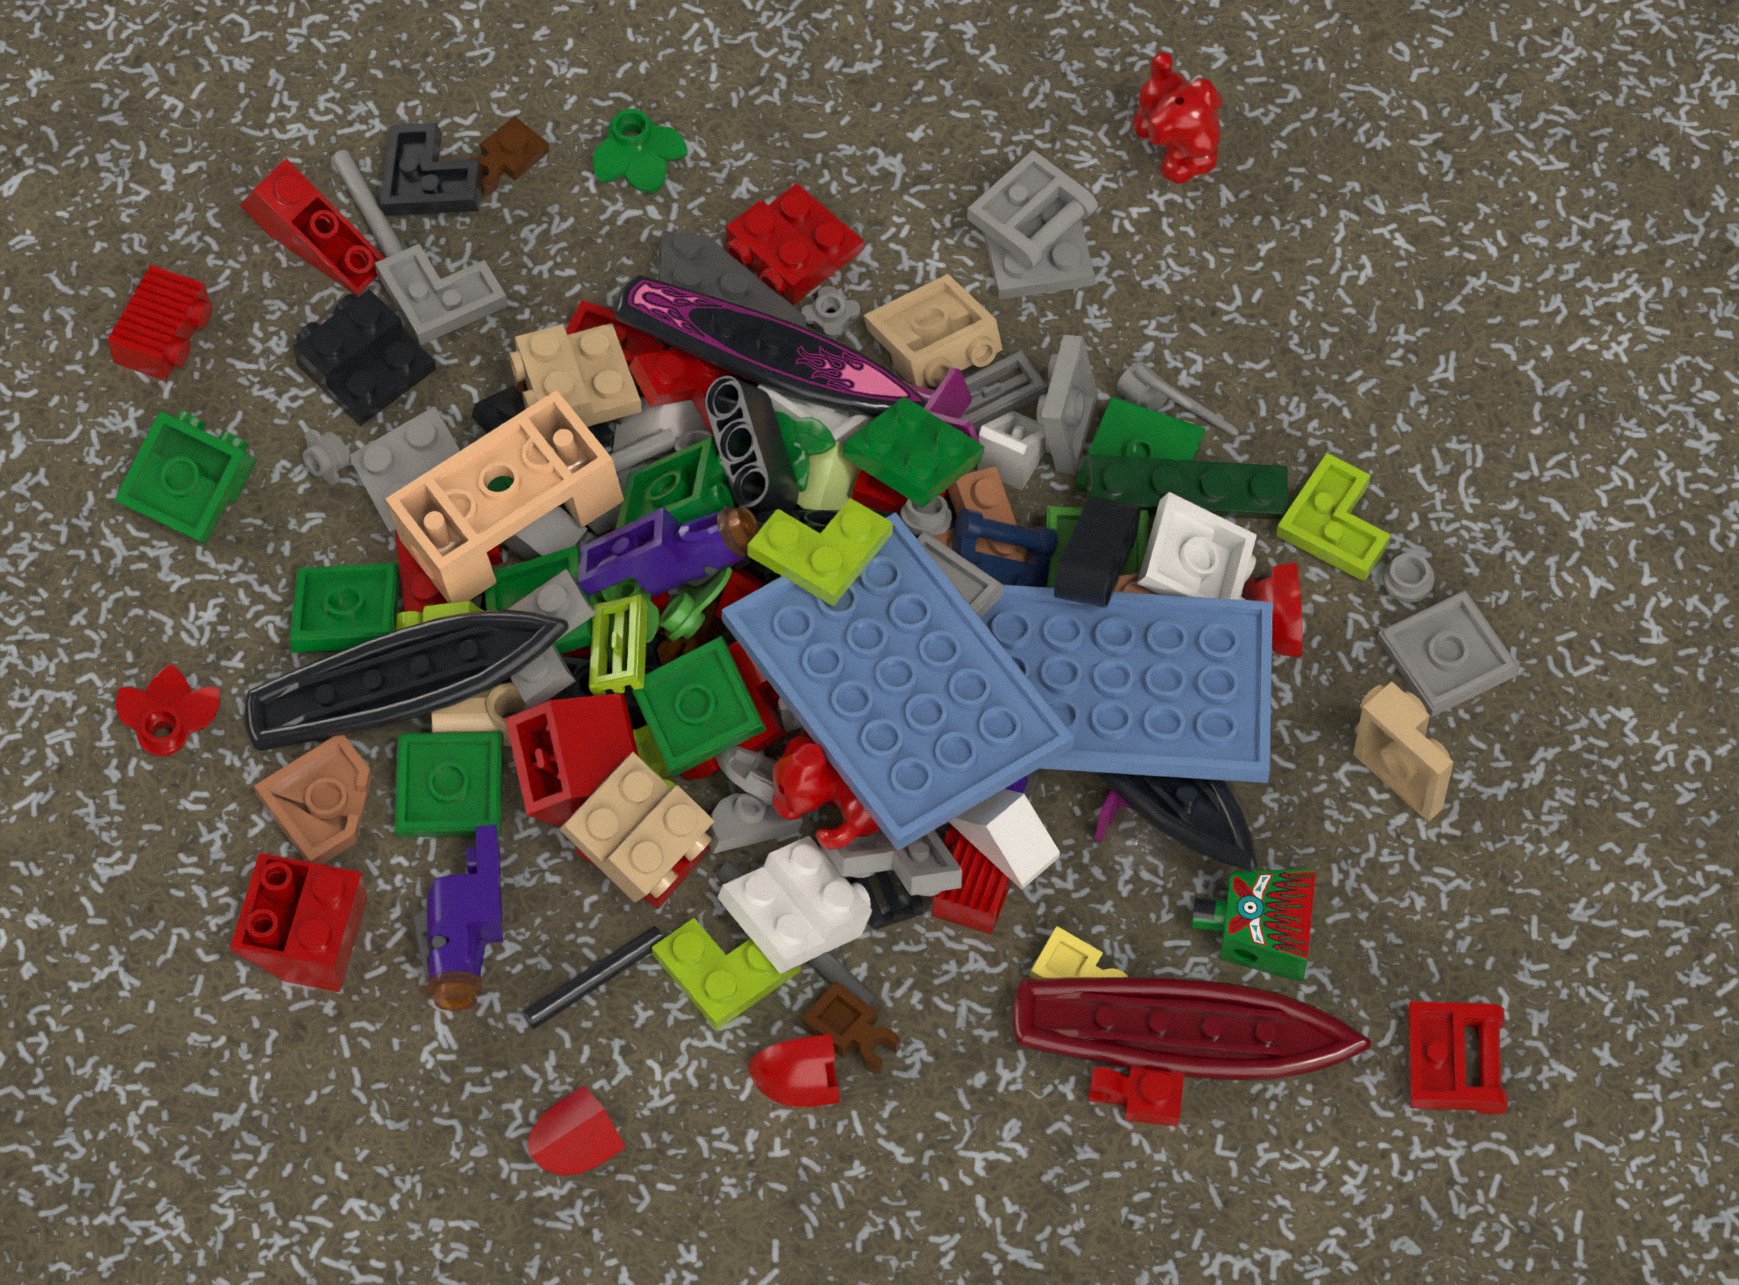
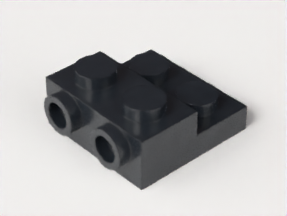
M370 289L359 297L354 293L343 297L336 305L334 315L321 325L318 322H310L305 325L296 337V344L293 345L297 366L360 426L436 370L435 360L403 331L401 318Z

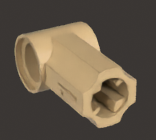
M514 683L500 684L491 692H483L456 705L432 712V733L502 731L504 745L511 746L506 720L502 716L509 712L520 713L530 709V707L524 702Z

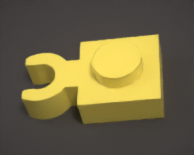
M1058 926L1055 928L1029 973V976L1032 978L1128 977L1126 973L1118 969L1102 970L1097 967L1096 964L1103 952Z

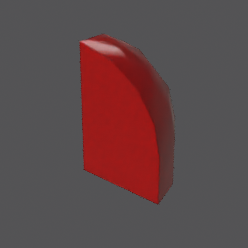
M1297 562L1271 567V577L1263 579L1258 583L1255 578L1247 580L1243 588V598L1252 601L1273 602L1272 651L1283 656L1301 657L1303 621Z
M832 1034L798 1038L777 1043L761 1050L749 1062L748 1069L754 1085L767 1098L789 1107H814L840 1103L839 1086L837 1085L834 1061L836 1060Z
M585 1085L546 1111L531 1129L527 1143L530 1156L543 1170L557 1175L584 1173L601 1165L626 1148L607 1112Z

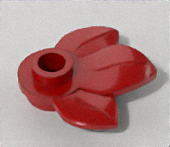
M169 664L153 678L145 692L132 687L119 688L116 699V711L121 722L136 731L139 745L145 752L153 756L164 757L177 753L184 747L190 734L205 729L211 724L219 710L220 692L218 687L213 686L200 688L192 692L182 673L176 666ZM167 728L172 731L168 736L154 737L155 733L160 729Z

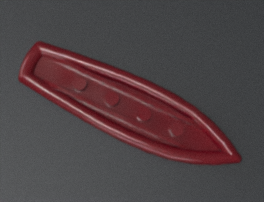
M1146 977L1025 978L1020 981L1017 987L1011 1011L1015 1041L1021 1047L1126 1068L1137 1067L1181 1073L1185 1077L1234 1081L1268 1080L1308 1074L1339 1064L1367 1051L1371 1047V1041L1366 1036L1342 1020L1311 1004L1277 992L1241 984L1206 980Z

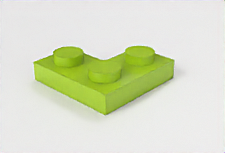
M1326 453L1278 524L1276 536L1365 582L1389 546L1391 534L1350 514L1368 488L1371 475Z
M849 498L821 534L777 509L749 542L748 556L834 607L893 534V523Z
M695 918L652 946L654 958L716 1031L801 971V965L780 974L751 938L726 955Z

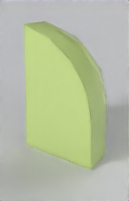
M836 442V446L828 452L809 456L807 488L805 491L799 492L797 504L804 510H840L851 498L861 468L842 457L844 447L840 442Z

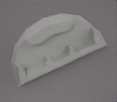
M737 745L716 756L720 769L732 782L746 793L762 799L765 805L772 804V796L775 792L772 769L777 760Z
M735 793L720 800L710 816L715 822L707 831V834L712 838L709 846L712 853L715 854L792 835L799 831L803 820L801 818L797 820L784 819L775 812L773 804L765 805L762 799L752 794Z

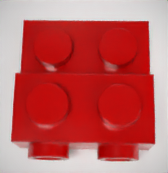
M796 183L769 205L763 200H759L726 226L725 247L730 255L744 266L752 269L759 276V279L794 306L864 250V240Z

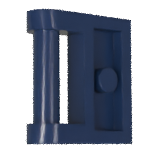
M964 508L958 513L955 521L951 550L1003 585L1046 588L1050 557L1056 550L1058 536L1055 529L1037 526L1033 530L983 518L981 512ZM979 537L1027 548V561L1025 563L975 551L976 540Z

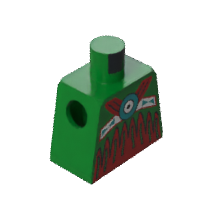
M1316 870L1235 871L1229 877L1226 900L1195 897L1192 928L1223 932L1220 959L1223 961L1303 982L1308 960Z

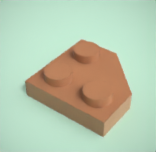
M345 735L334 736L254 785V789L258 799L306 862L323 865L357 843L372 776L368 765Z

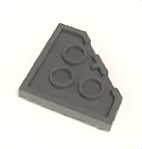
M662 230L658 252V280L727 300L806 327V317L778 295L714 240L690 233ZM656 339V343L666 344V343H664V342H662V341Z

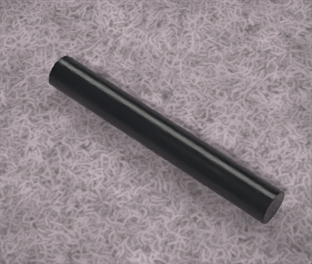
M656 926L651 927L522 1011L524 1018L533 1029H536L652 953V946L664 939L662 933Z

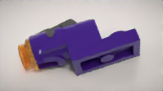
M728 506L718 512H711L687 521L683 525L663 507L581 546L577 584L589 596L609 586L617 585L630 576L653 596L660 595L683 584L700 586L727 566L731 567L737 562L744 560V557L748 555V544L759 532L760 528L754 515L744 506L736 509Z
M497 825L476 826V846L467 847L468 874L435 878L427 898V908L413 917L425 979L428 983V991L434 997L435 1006L443 1010L461 1011L476 1005L477 996L482 991L481 969L486 943L503 942L501 857Z

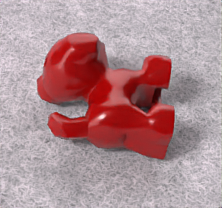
M1158 51L1150 63L1151 76L1141 88L1139 94L1140 107L1133 117V126L1138 137L1149 138L1150 143L1157 146L1165 145L1161 172L1164 178L1180 184L1188 182L1196 175L1209 173L1216 167L1217 148L1220 140V122L1217 110L1222 106L1223 98L1209 79L1198 77L1192 83H1188L1183 74L1172 71L1173 58L1170 52Z
M797 736L789 740L783 756L777 760L772 769L775 790L772 796V804L779 817L787 820H797L804 814L814 812L826 802L833 801L840 809L844 822L838 828L819 829L815 834L820 845L828 850L845 847L857 837H869L881 830L828 761L821 745L816 744L811 737Z

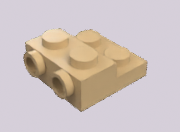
M949 274L864 315L867 331L891 354L894 369L907 382L925 388L931 386L938 388L952 367L961 371L973 365L983 367L993 361L996 353L1003 350L996 319Z
M613 323L569 335L566 334L564 325L561 324L515 337L517 351L509 353V359L516 382L523 380L526 382L528 391L522 392L526 409L557 390L586 427L642 412L641 400Z
M1393 682L1389 683L1385 688L1382 685H1377L1364 697L1360 704L1362 712L1360 722L1355 729L1357 737L1353 755L1429 822L1443 809L1454 762L1450 759L1449 753L1441 743L1435 739H1427L1425 737L1430 715L1420 699L1410 692L1404 693Z
M632 752L559 830L636 903L647 896L649 892L655 898H658L676 880L678 875L671 868L683 855L689 861H692L710 843L712 838L705 831L715 821L678 785L670 788Z

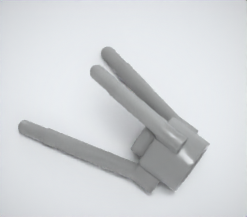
M1137 362L1130 366L1118 381L1117 392L1125 398L1124 401L1157 411L1169 398L1230 436L1235 437L1239 433L1236 427L1226 422L1223 418L1172 387L1144 362Z

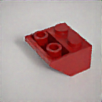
M621 693L550 700L505 718L526 814L554 826L563 825L628 755L634 752L639 757L625 695Z
M259 853L230 945L231 951L285 982L340 992L367 902L362 872Z

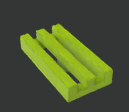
M639 594L593 604V610L596 615L592 617L590 691L594 696L606 695L607 689H612L615 694L624 693L626 685H631L634 690L643 689L645 681L647 602ZM629 610H630V614H629V636H628V657H627V670H626L627 634H628V613H629ZM615 613L614 632H612L611 642L613 649L612 674H607L609 615Z

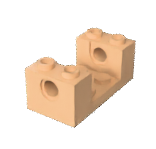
M555 390L385 498L400 541L447 602L454 603L469 601L497 583L487 555L489 550L562 503L565 504L567 510L583 528L623 502L624 498L613 459L561 394ZM507 476L514 480L513 484L505 491L493 492L487 489L488 484L497 477Z

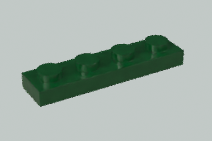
M1090 455L1086 460L1087 499L1088 497H1095L1140 506L1141 510L1156 513L1159 501L1168 492H1171L1217 516L1282 519L1288 511L1287 466Z

